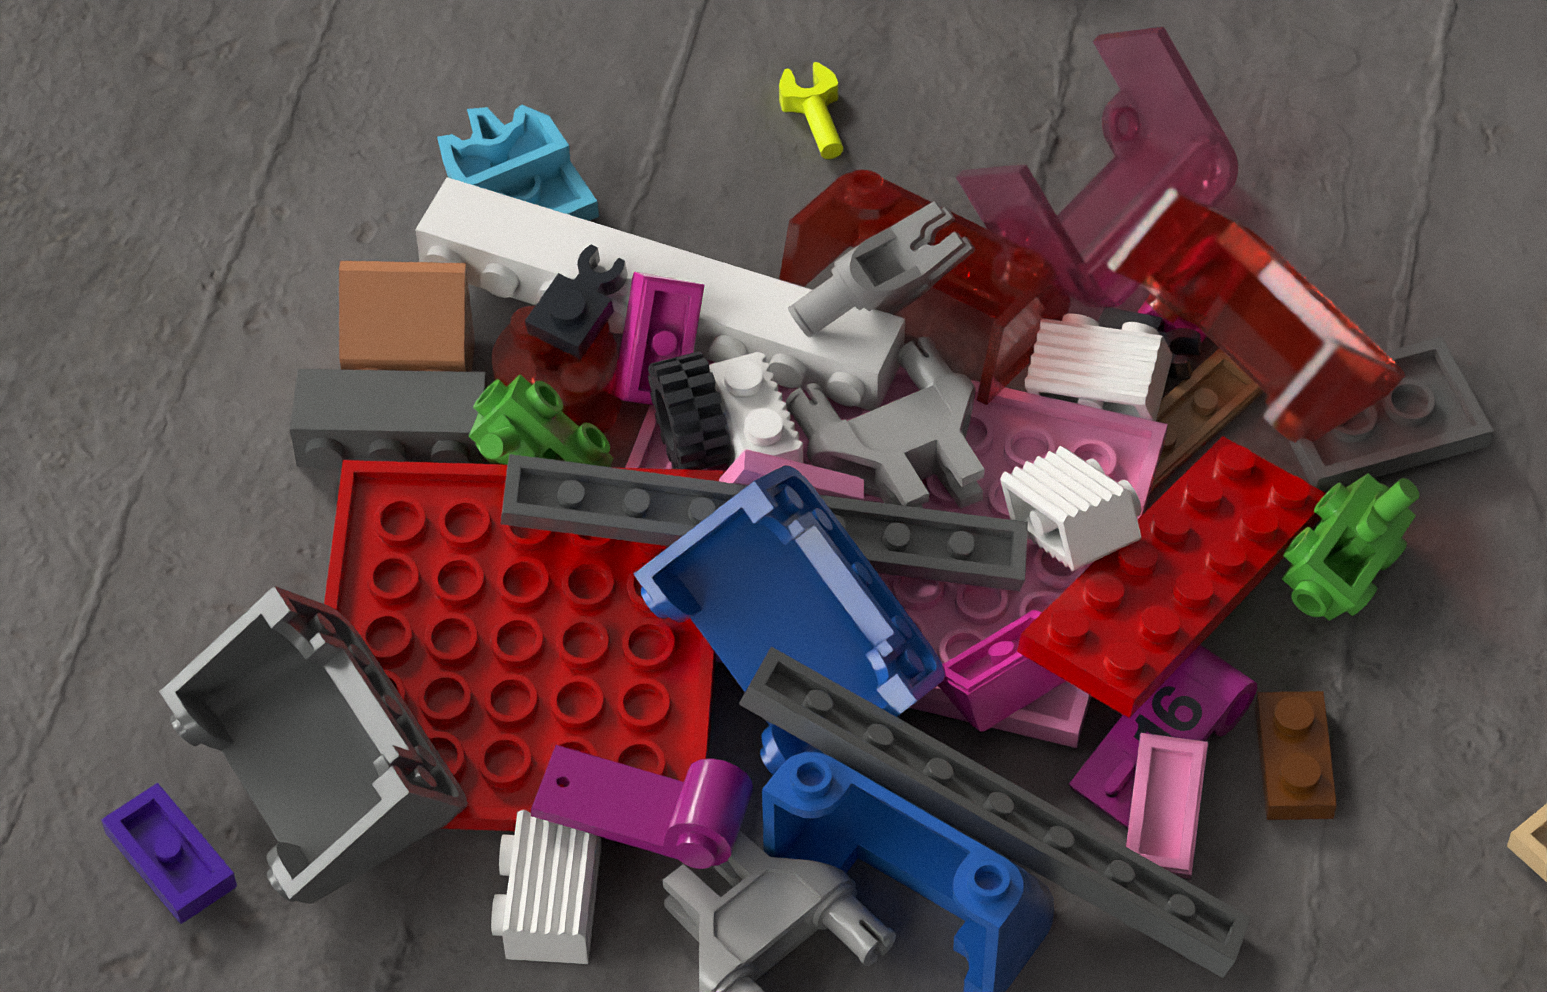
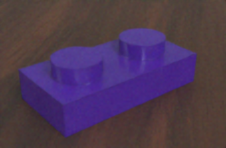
M159 783L154 784L101 819L105 834L180 924H183L237 887L234 872Z

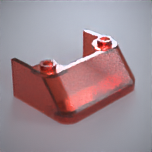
M855 170L840 176L789 220L779 280L805 287L850 246L855 248L868 238L892 227L932 202L882 178L878 173L870 170ZM951 212L956 221L941 229L936 234L935 243L931 246L940 244L942 240L953 232H957L962 238L967 237L976 250L932 287L996 318L993 322L976 398L977 401L988 405L1031 362L1034 344L1037 342V333L1040 330V321L1042 319L1062 321L1063 316L1069 314L1071 299L1051 263L1040 253L1033 249L1025 248Z
M1173 187L1167 190L1107 262V265L1114 272L1142 284L1150 291L1151 294L1146 298V302L1164 319L1174 324L1181 317L1195 324L1269 396L1265 402L1270 409L1263 418L1294 443L1301 437L1312 442L1318 440L1387 397L1406 376L1404 371L1260 235L1241 221Z

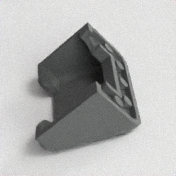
M273 586L159 691L173 712L170 716V722L178 735L192 746L204 744L210 748L222 751L276 837L278 843L267 854V861L270 869L267 871V878L273 888L290 902L298 901L312 904L446 826L467 807V798L461 786L361 635L342 614L323 603Z

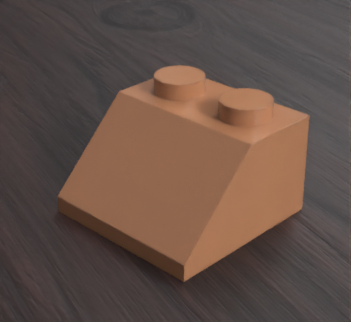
M340 261L339 360L341 370L472 372L475 336L466 263Z

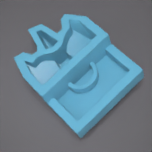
M521 105L515 109L513 121L504 125L488 107L467 109L473 132L470 139L461 140L453 134L437 137L448 178L587 221L599 217L598 201L571 163L569 144L549 115Z

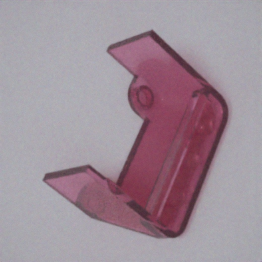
M1164 26L1100 34L1092 41L1120 88V91L1107 103L1102 115L1103 135L1115 157L1058 215H1056L1027 164L962 170L956 176V179L999 250L1007 259L1091 308H1112L1123 304L1231 191L1237 180V155Z

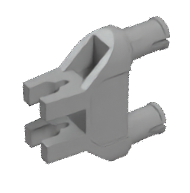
M934 201L892 227L868 238L834 262L835 267L831 269L833 276L789 306L788 310L807 337H812L854 307L858 310L863 308L868 311L876 309L896 315L923 296L937 281L976 249L967 237L962 238L957 232H953L942 240L940 244L931 246L935 243L936 234L956 221L948 208H941L939 203Z
M930 337L918 338V345L923 353L919 351L913 341H910L901 348L897 356L898 363L906 370L919 391L849 421L840 419L826 398L822 387L817 383L806 385V391L811 400L807 398L801 387L793 391L787 398L786 409L793 415L809 440L807 456L812 465L864 479L865 494L879 497L887 504L923 508L922 504L929 502V492L921 480L935 474L960 509L983 500V490L977 483V480L984 478L985 469L966 441L975 399V386L968 376L952 372Z
M741 831L738 833L728 861L714 866L733 887L722 897L717 895L684 864L663 879V888L671 894L664 899V907L699 942V992H765L755 981L818 929L824 930L828 928L859 957L860 962L865 966H870L877 961V955L873 952L874 949L881 956H884L896 939V933L891 928L886 927L856 898L858 893L856 883L843 870L817 861L769 857Z

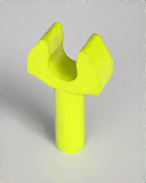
M814 62V87L801 88L796 84L792 71L788 68L785 69L779 83V103L782 111L805 113L821 156L824 159L838 157L844 148L827 108L830 103L838 100V80L835 74L819 62Z

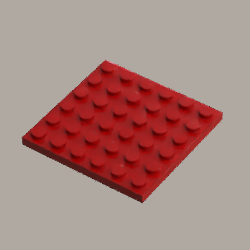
M343 460L324 604L342 614L361 635L464 791L468 802L467 807L440 829L515 831L517 812L524 809L531 813L532 805L556 745L684 782L691 764L698 760L709 759L716 652L691 618L685 622H677L669 617L661 619L656 616L643 600L641 595L642 585L634 576L635 572L669 546L501 525L507 472L506 464ZM620 468L719 481V478L726 472V470Z

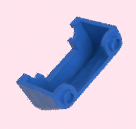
M784 465L754 480L634 573V576L642 585L641 595L649 609L661 619L669 617L677 622H685L691 618L744 692H746L771 646L895 717L920 700L945 678L944 667L933 647L805 476L789 465ZM767 722L769 726L761 734L764 747L761 748L760 755L764 765L772 775L791 756L803 752H819L824 754L819 749Z
M803 752L791 756L780 766L762 789L763 851L769 857L817 861L835 866L845 873L848 872L859 858L965 921L954 936L953 950L966 957L969 963V970L964 979L963 992H1006L1048 935L1053 924L1054 898L1048 886L1000 854L836 759L819 752Z

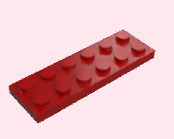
M1222 436L1137 519L1141 533L1140 540L1094 561L1021 633L1017 652L1130 718L1284 558L1285 550L1296 536L1307 527L1312 529L1321 519L1314 512V509L1326 493L1310 485L1302 478L1292 475L1256 455L1248 448Z

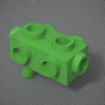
M519 375L506 386L498 379L485 389L473 406L478 415L469 437L476 442L480 453L492 464L507 465L509 454L611 467L614 457L608 453L610 451V444L605 435L590 423H583L580 427L562 412L563 402L558 393L543 381H536L532 385L522 375Z
M1368 473L1348 487L1337 483L1322 497L1314 509V512L1322 518L1319 525L1314 531L1310 527L1304 529L1289 544L1283 554L1292 564L1281 579L1293 589L1291 598L1298 609L1313 617L1324 616L1330 621L1344 612L1353 616L1367 605L1377 591V586L1372 583L1379 570L1383 571L1391 566L1407 546V541L1402 536L1416 516L1408 507L1419 498V491L1410 480L1402 478L1389 488L1379 483Z

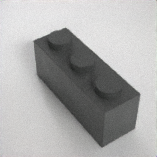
M297 369L290 422V434L297 467L331 470L342 467L343 460L485 464L486 458L480 453L476 442L469 437V434L478 415L473 406L487 388L486 372Z

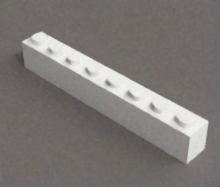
M448 177L415 229L420 262L466 263L468 284L486 289L498 297H511L533 305L537 304L558 273L572 280L576 278L579 274L577 266L579 255L591 244L598 247L600 262L593 270L595 272H607L613 267L614 262L618 258L625 260L628 272L626 283L616 293L607 295V297L612 299L614 313L603 328L612 333H623L634 272L704 284L694 352L701 351L704 358L715 363L755 352L763 353L766 355V363L770 364V373L774 374V382L787 388L801 387L803 390H806V385L817 383L822 387L826 397L844 406H857L869 411L879 408L900 367L897 356L904 346L905 318L876 309L868 311L865 308L858 310L854 307L812 337H807L791 316L788 307L811 292V289Z

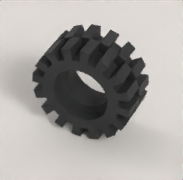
M698 351L651 363L648 366L650 374L648 380L652 390L650 394L656 409V413H654L655 418L661 429L660 436L663 445H666V454L669 461L672 462V468L702 470L729 463L731 451L728 446L730 444L729 434L725 428L727 421L725 413L721 409L720 403L722 401L720 393L715 388L716 381L713 372H710L709 363L704 358L703 353Z

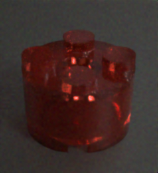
M525 306L513 313L511 323L501 332L495 342L492 353L494 381L499 379L508 386L519 375H522L532 385L536 381H543L558 393L563 402L562 412L580 427L583 423H590L601 430L603 434L607 432L615 423L621 407V399L614 396L619 368L618 349L615 339L610 332L608 321L580 360L528 334L525 319L535 306Z

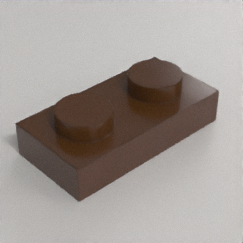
M1324 691L1257 692L1255 713L1266 820L1334 819L1337 804Z

